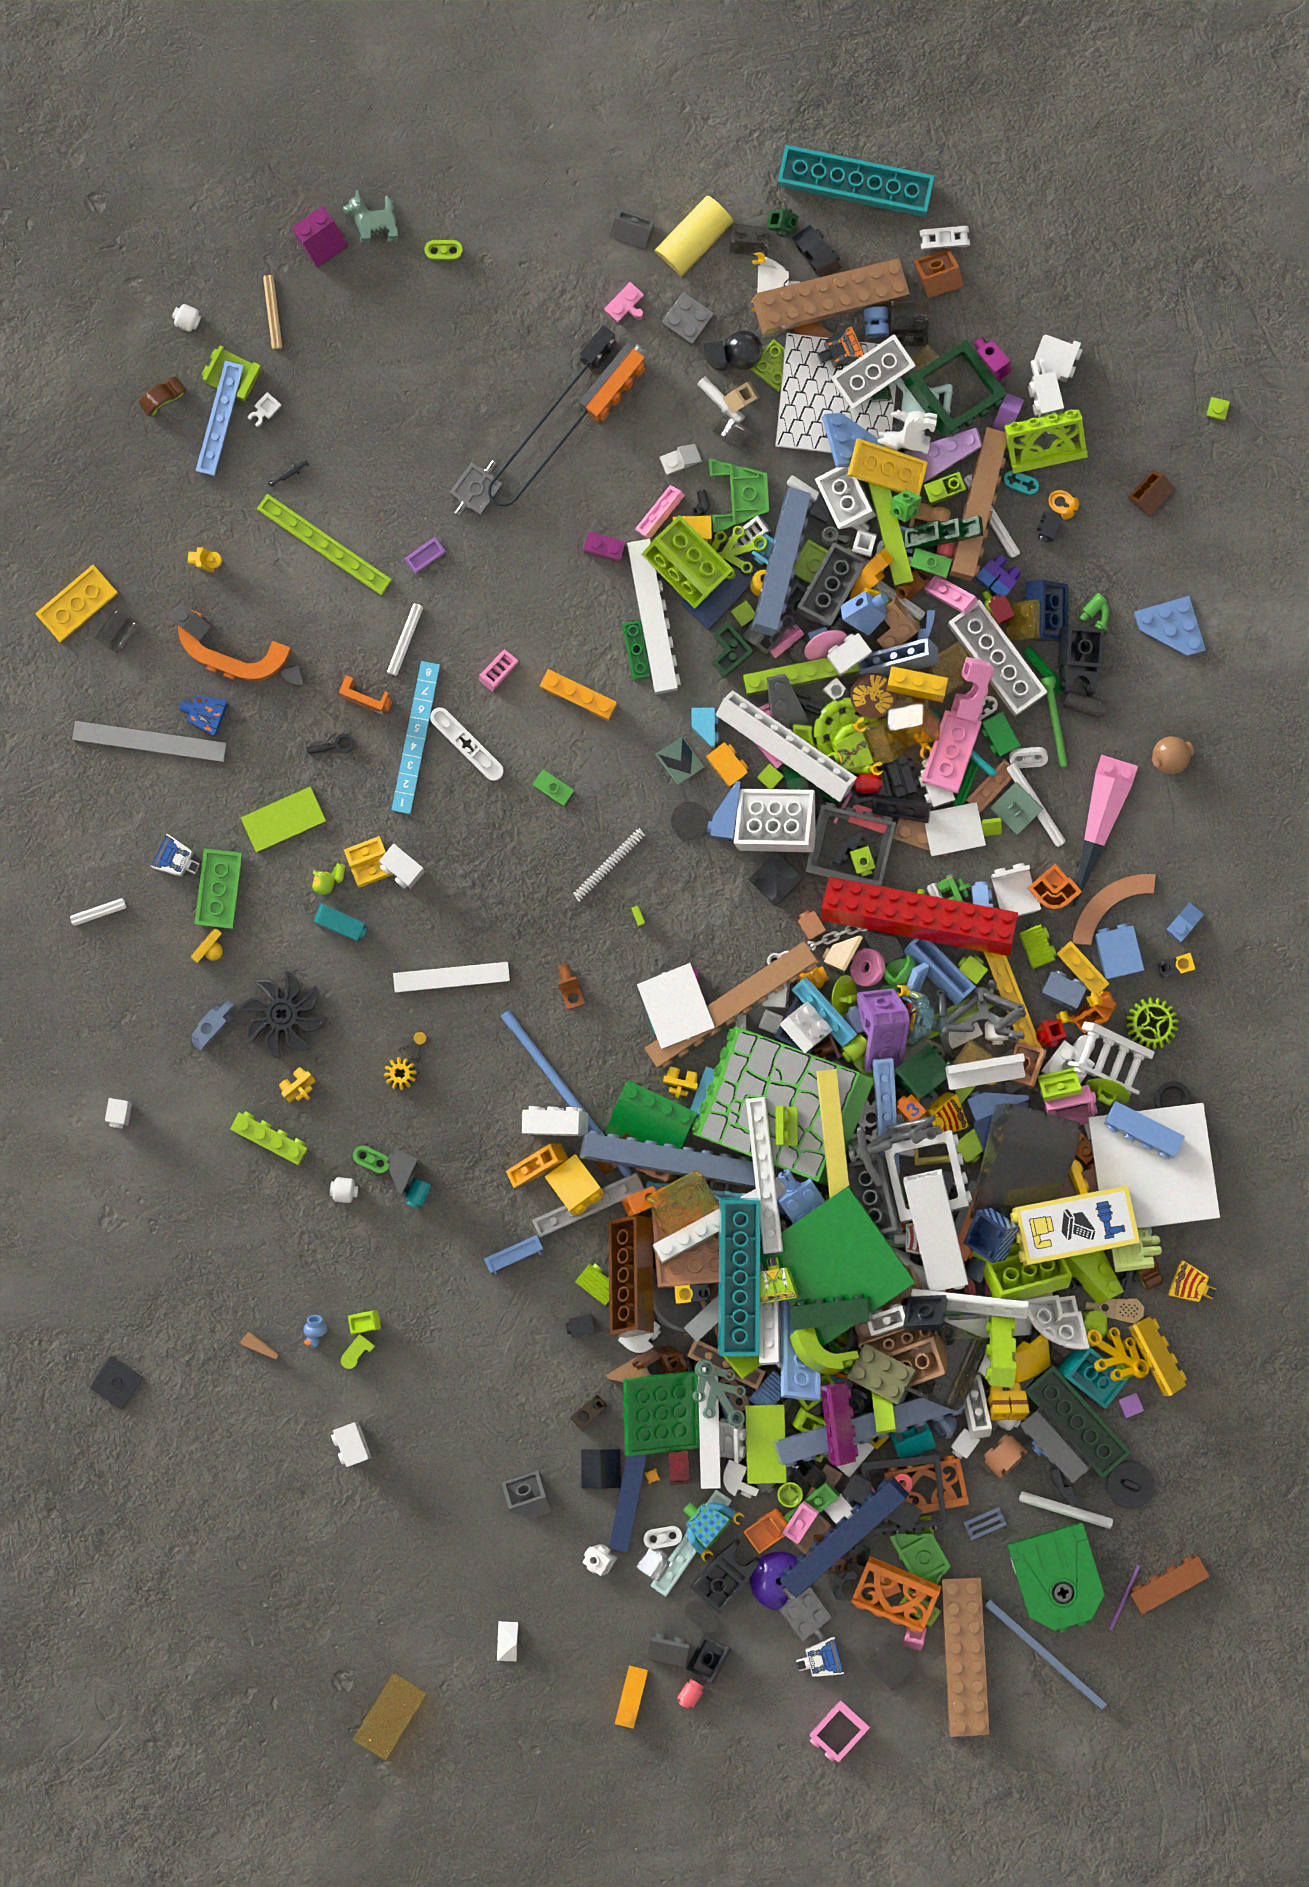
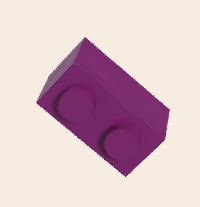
M589 531L583 550L585 554L621 563L626 542Z

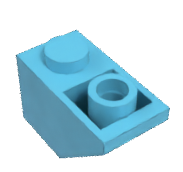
M692 708V730L710 748H715V743H718V732H715L718 716H716L715 708Z

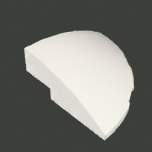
M1056 1295L1021 1300L1029 1302L1028 1319L1045 1338L1066 1348L1089 1349L1081 1311L1078 1312L1075 1295L1066 1297Z

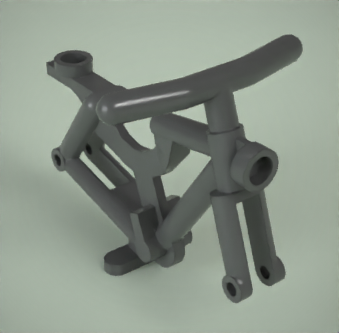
M989 980L990 992L984 987L976 988L973 992V997L947 1017L946 996L944 991L940 989L937 991L939 1020L933 1019L931 1030L940 1032L943 1049L948 1057L954 1060L956 1059V1054L949 1043V1032H973L975 1030L974 1023L980 1020L992 1022L995 1025V1033L1008 1036V1040L1012 1042L1024 1039L1025 1035L1023 1032L1008 1029L1020 1018L1026 1016L1024 1005L998 996L997 982ZM978 1003L979 1013L968 1017L963 1024H952ZM987 1003L1007 1010L1010 1013L1001 1020L995 1014L988 1012Z
M898 1114L896 1117L897 1124L888 1125L886 1127L887 1131L869 1145H866L864 1128H857L858 1142L856 1138L849 1140L850 1145L855 1149L849 1152L850 1160L852 1163L857 1162V1158L863 1160L866 1170L877 1187H881L883 1181L872 1164L871 1155L891 1149L892 1143L900 1142L899 1140L901 1139L908 1140L911 1138L914 1144H918L925 1138L933 1140L936 1138V1135L942 1134L940 1126L924 1128L936 1120L935 1115L906 1122L904 1116Z

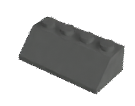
M833 542L800 601L796 613L812 622L831 626L841 609L840 606L845 602L867 560Z
M396 1149L395 1153H390L387 1163L389 1164L388 1168L397 1192L405 1197L417 1174L421 1161Z
M881 1155L870 1157L874 1168L883 1181L881 1187L876 1186L866 1170L863 1160L847 1164L850 1188L884 1237L903 1233L886 1158Z

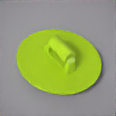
M843 975L837 980L832 992V1006L843 1017L844 1014L849 1012L848 1008L856 1006L857 1002L856 984L853 978L848 975Z
M1094 1078L1088 1080L1085 1084L1089 1085L1090 1091L1095 1093L1097 1101L1109 1106L1113 1105L1115 1101L1121 1104L1129 1101L1130 1094L1128 1090L1115 1081Z

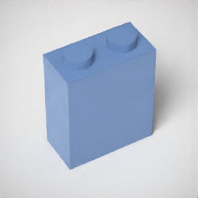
M1128 923L1118 925L1116 930L1110 931L1109 928L1098 930L1099 934L1095 935V940L1106 980L1144 971L1134 926H1128Z

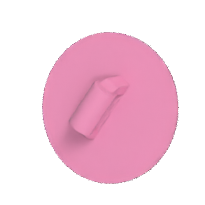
M831 630L815 636L805 647L804 653L806 658L811 661L827 658L828 650L835 645L841 646L844 644V639L847 635L839 630Z

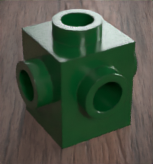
M787 208L770 210L767 229L776 232V235L780 237L796 234L799 216L793 214L792 210Z

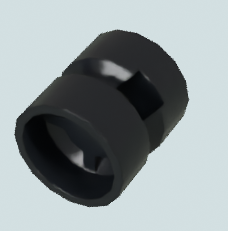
M859 1384L850 1389L851 1398H848L849 1406L853 1408V1418L860 1415L873 1403L872 1392Z

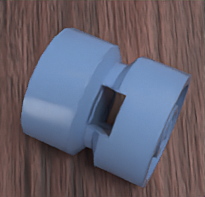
M865 308L863 310L864 321L867 322L864 325L865 337L882 338L889 336V324L886 323L888 320V308Z

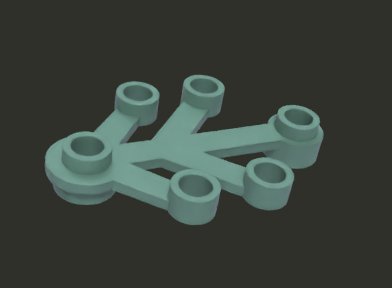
M706 1359L698 1361L695 1366V1373L699 1379L697 1391L692 1395L695 1402H703L706 1398L704 1393L706 1381L710 1385L707 1407L703 1409V1416L706 1419L715 1417V1405L718 1398L728 1414V1423L731 1426L742 1425L745 1419L744 1414L739 1410H734L724 1392L731 1393L738 1398L745 1395V1388L741 1385L732 1386L719 1383L714 1377L720 1376L725 1381H732L736 1376L734 1370L715 1368L712 1362ZM702 1366L706 1367L705 1373L701 1370ZM727 1372L731 1373L730 1379L727 1377ZM738 1388L741 1389V1394H740V1395L737 1394V1389H738ZM698 1393L701 1394V1399H700V1400L697 1399V1394H698ZM708 1409L711 1410V1416L707 1415ZM733 1415L737 1418L735 1422L732 1420Z

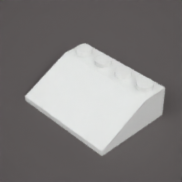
M740 789L734 844L739 851L814 852L816 835L814 790Z

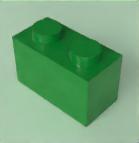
M1003 712L982 722L980 731L985 739H989L991 743L989 748L994 756L997 755L998 758H1001L1020 747Z

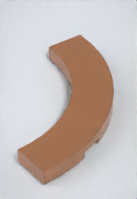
M1156 874L1125 877L1098 892L1081 913L1073 933L1072 943L1091 946L1096 926L1106 911L1127 897L1139 894H1154Z

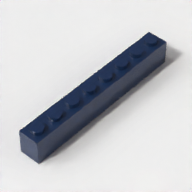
M894 1477L890 1480L884 1479L877 1486L879 1489L875 1493L871 1491L864 1498L865 1502L861 1506L859 1504L855 1505L850 1510L851 1515L847 1518L843 1516L836 1523L838 1526L834 1530L830 1528L823 1535L824 1539L821 1542L815 1541L809 1547L811 1551L806 1555L802 1553L795 1560L797 1563L793 1567L789 1565L783 1570L780 1582L795 1597H798L906 1500L909 1493Z

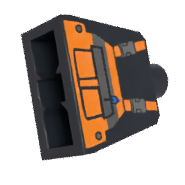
M852 325L828 338L824 342L826 350L817 353L821 364L831 360L834 368L850 365L864 355Z

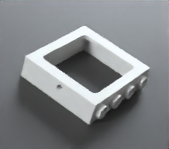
M952 1130L936 1135V1138L933 1140L925 1138L918 1144H914L912 1139L894 1143L891 1149L885 1151L901 1223L913 1220L910 1209L906 1208L895 1154L934 1144H947L958 1192L956 1199L949 1200L952 1212L970 1208L969 1203L972 1202L970 1191H966L965 1184L968 1183L966 1172L961 1170V1165L964 1162L962 1154L958 1153L956 1146H959L957 1134L953 1135Z

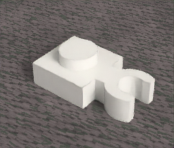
M267 392L256 403L255 408L257 412L250 413L248 419L251 421L253 417H258L259 420L255 425L259 427L262 425L264 417L270 419L282 405Z

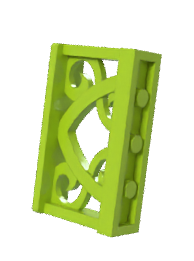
M1078 409L1068 410L1059 414H1049L1041 418H1031L1027 421L1013 422L1004 426L1009 462L1013 474L1088 457L1083 419ZM1076 424L1074 431L1069 434H1066L1070 431L1071 426L1065 428L1064 426ZM1045 431L1059 437L1052 443L1050 449L1044 450L1041 446L1033 444ZM1078 434L1079 442L1073 443L1071 438ZM1025 435L1022 438L1019 437L1020 441L1024 442V444H1018L1014 441V437ZM1014 448L1021 449L1020 455L1015 456Z

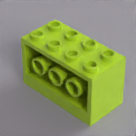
M680 515L641 554L694 609L734 570Z

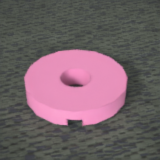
M864 948L859 950L852 958V966L850 965L851 977L855 983L861 986L871 987L876 985L884 974V959L880 952L874 949ZM869 963V970L865 972V965Z

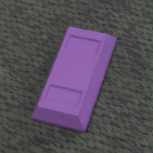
M434 537L404 559L416 574L446 553L437 538Z

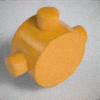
M656 1468L649 1472L645 1471L644 1475L647 1477L648 1484L656 1480L660 1481L661 1477H658Z

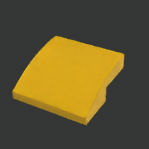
M380 836L344 849L358 888L394 875L392 873L388 875L380 868L382 864H380L379 860L386 853Z
M1042 1334L1030 1344L1023 1341L1016 1348L1014 1362H1016L1015 1382H1022L1033 1378L1051 1366L1048 1339Z

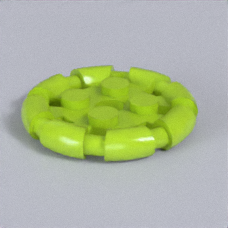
M849 697L843 698L840 701H832L821 710L822 713L819 719L815 721L813 733L817 741L816 747L824 755L833 752L831 743L841 727L853 722L856 723L859 718H864L860 725L866 726L865 723L870 722L871 724L878 721L879 718H867L861 714L860 716L855 715L856 710ZM845 707V713L839 714V709ZM828 717L832 718L829 725L825 723ZM871 725L870 729L866 728L862 733L864 738L870 741L867 746L872 756L873 750L877 742H879L877 741L879 728L876 729L875 738ZM828 734L830 740L824 741L823 736Z

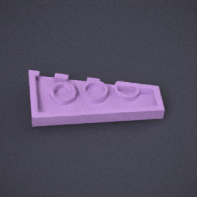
M973 428L958 433L953 437L949 436L929 443L928 454L913 450L905 451V454L928 462L923 483H925L945 469L952 467L956 462L974 453L983 445L978 428Z

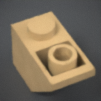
M750 381L723 397L732 414L760 398Z

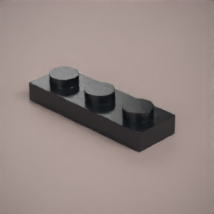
M875 794L873 797V814L929 823L931 803Z

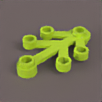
M736 526L723 551L718 552V554L723 559L741 568L745 574H751L754 566L750 562H744L735 556L753 550L763 552L768 548V540L758 535L753 538L752 543L734 548L739 538L744 537L746 533L743 527ZM738 529H742V533L740 535L736 534ZM718 531L715 534L711 547L716 552L720 544L727 541V534L723 531ZM723 534L724 538L722 540H719V536ZM764 542V546L759 548V543ZM746 565H750V569L748 571H745ZM733 570L732 575L726 578L733 579L736 576V571Z

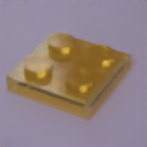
M1034 599L1009 603L1016 618L1007 622L1006 636L1010 642L1038 639L1040 600Z

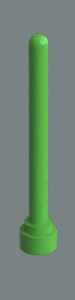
M1055 676L1041 678V684L1047 691L1059 763L1062 768L1067 767V758L1054 694L1055 684H1057Z

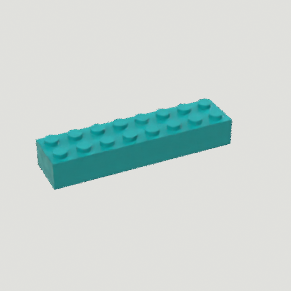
M785 145L777 187L926 217L934 175Z
M719 1198L718 1354L720 1356H759L760 1199Z

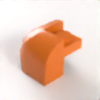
M1056 864L1027 887L1035 899L1045 908L1049 909L1064 907L1082 892L1070 877H1066Z

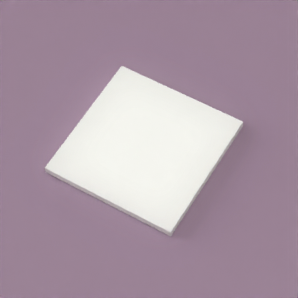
M1203 1103L1136 1111L1185 1136L1176 1156L1173 1159L1169 1158V1160L1159 1156V1152L1154 1149L1149 1151L1141 1146L1142 1143L1136 1140L1132 1142L1123 1137L1125 1134L1119 1131L1114 1133L1106 1129L1107 1125L1104 1122L1108 1115L1088 1117L1098 1191L1128 1185L1137 1229L1220 1218Z

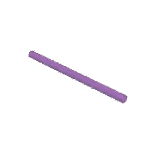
M1137 1565L1111 1622L1110 1630L1114 1628L1141 1566Z

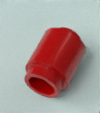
M872 773L856 776L857 779L854 782L855 792L874 793L879 792V788H882V777H878V775Z

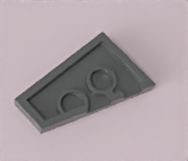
M781 674L767 677L771 717L790 730H793V724L811 726L787 676Z

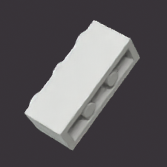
M981 1375L961 1377L960 1386L967 1406L964 1410L971 1439L989 1437L992 1425Z

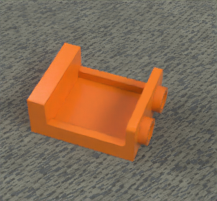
M345 676L339 691L341 698L384 715L385 711L388 712L390 710L392 701L388 692H384L381 701L375 700L353 691L356 684L354 679L350 676Z

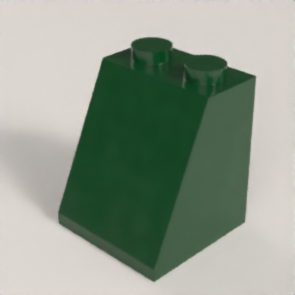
M928 1044L894 1070L896 1080L919 1103L948 1081L945 1067L952 1066V1064L948 1060L944 1061L940 1055L942 1053L935 1045L932 1047Z

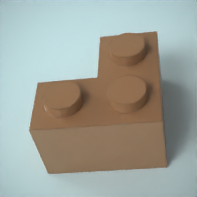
M897 597L885 605L886 618L884 620L889 627L879 634L877 641L883 649L902 645L919 631L920 625Z

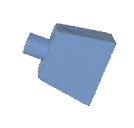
M863 592L840 606L842 618L845 622L869 636L886 618L885 604L888 602V597L882 592L876 597L868 592Z

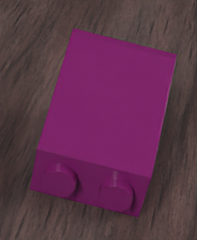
M323 206L292 227L296 240L317 268L348 246L334 220Z

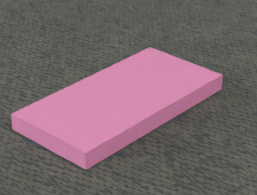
M945 710L921 780L922 783L958 794L982 721L959 718L952 712Z

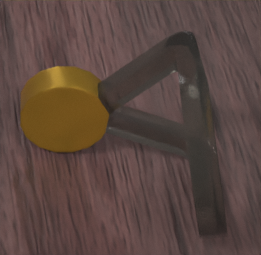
M423 1032L416 1033L414 1041L400 1047L398 1051L409 1059L420 1062L421 1044L426 1042V1034ZM417 1044V1057L407 1053L405 1049Z

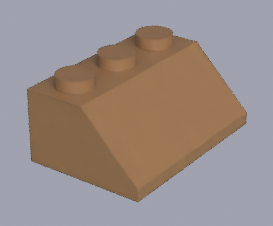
M942 1335L930 1337L886 1354L917 1371L909 1387L947 1374L948 1352Z

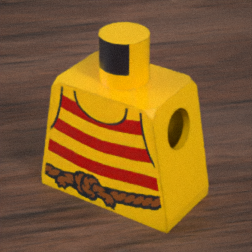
M945 1092L925 1108L927 1111L925 1113L926 1117L935 1115L936 1120L924 1128L940 1126L942 1132L950 1130L956 1132L969 1127L957 1094Z
M1180 1261L1167 1295L1199 1302L1202 1295L1213 1299L1216 1288L1206 1285L1209 1276L1185 1261Z

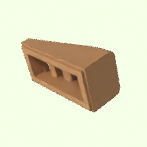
M248 1332L239 1343L272 1359L280 1357L276 1351L252 1332Z

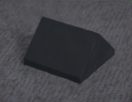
M581 1449L582 1488H620V1449Z
M704 1634L687 1670L714 1684L731 1648Z

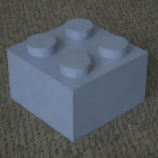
M1057 970L1056 972H1051L1040 996L1075 1011L1087 987L1083 986L1084 982L1075 978L1069 980L1066 978V974Z

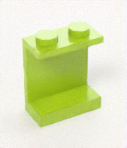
M220 345L218 349H214L210 357L212 361L209 366H205L202 372V376H204L202 379L204 383L218 389L225 361L244 365L236 398L245 402L262 370L261 365L255 362L252 364L224 350L223 346Z

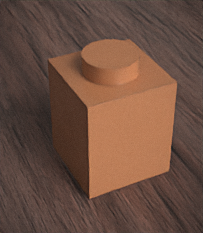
M807 910L799 915L800 919L797 922L808 941L826 932L815 911L810 913Z

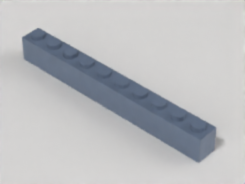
M589 1131V1133L583 1135L580 1158L756 1189L753 1162H750V1158L739 1157V1159H733L732 1155L729 1154L716 1156L713 1155V1152L702 1150V1153L694 1152L695 1149L683 1147L682 1150L677 1149L672 1144L659 1146L657 1142L648 1140L642 1143L633 1137H627L625 1140L620 1139L619 1135L616 1134L603 1136L598 1131Z
M954 1385L902 1401L899 1405L894 1404L896 1432L908 1430L907 1427L915 1425V1427L925 1425L926 1421L933 1419V1421L942 1420L944 1415L949 1413L952 1416L963 1413L962 1409H966L967 1406L961 1386ZM874 1410L851 1418V1424L855 1426L856 1437H853L854 1443L864 1444L870 1442V1438L878 1436V1439L889 1436V1433L877 1434ZM825 1426L773 1441L779 1463L786 1465V1467L796 1465L797 1461L804 1459V1461L813 1460L816 1458L815 1455L821 1453L823 1456L829 1455Z

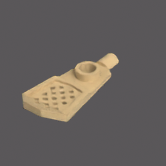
M1109 1299L1100 1304L1097 1302H1086L1085 1310H1098L1103 1312L1108 1318L1133 1324L1144 1315V1306L1138 1299ZM1103 1304H1107L1109 1307L1106 1312L1101 1309Z

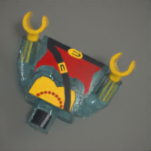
M897 985V987L901 988V993L896 992L899 997L908 996L906 1008L910 1022L906 1044L916 1045L923 1037L930 1035L935 1011L930 1006L928 997L925 994L909 990L907 985Z

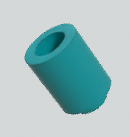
M414 1178L405 1196V1199L408 1200L407 1204L415 1208L418 1205L423 1206L432 1185Z

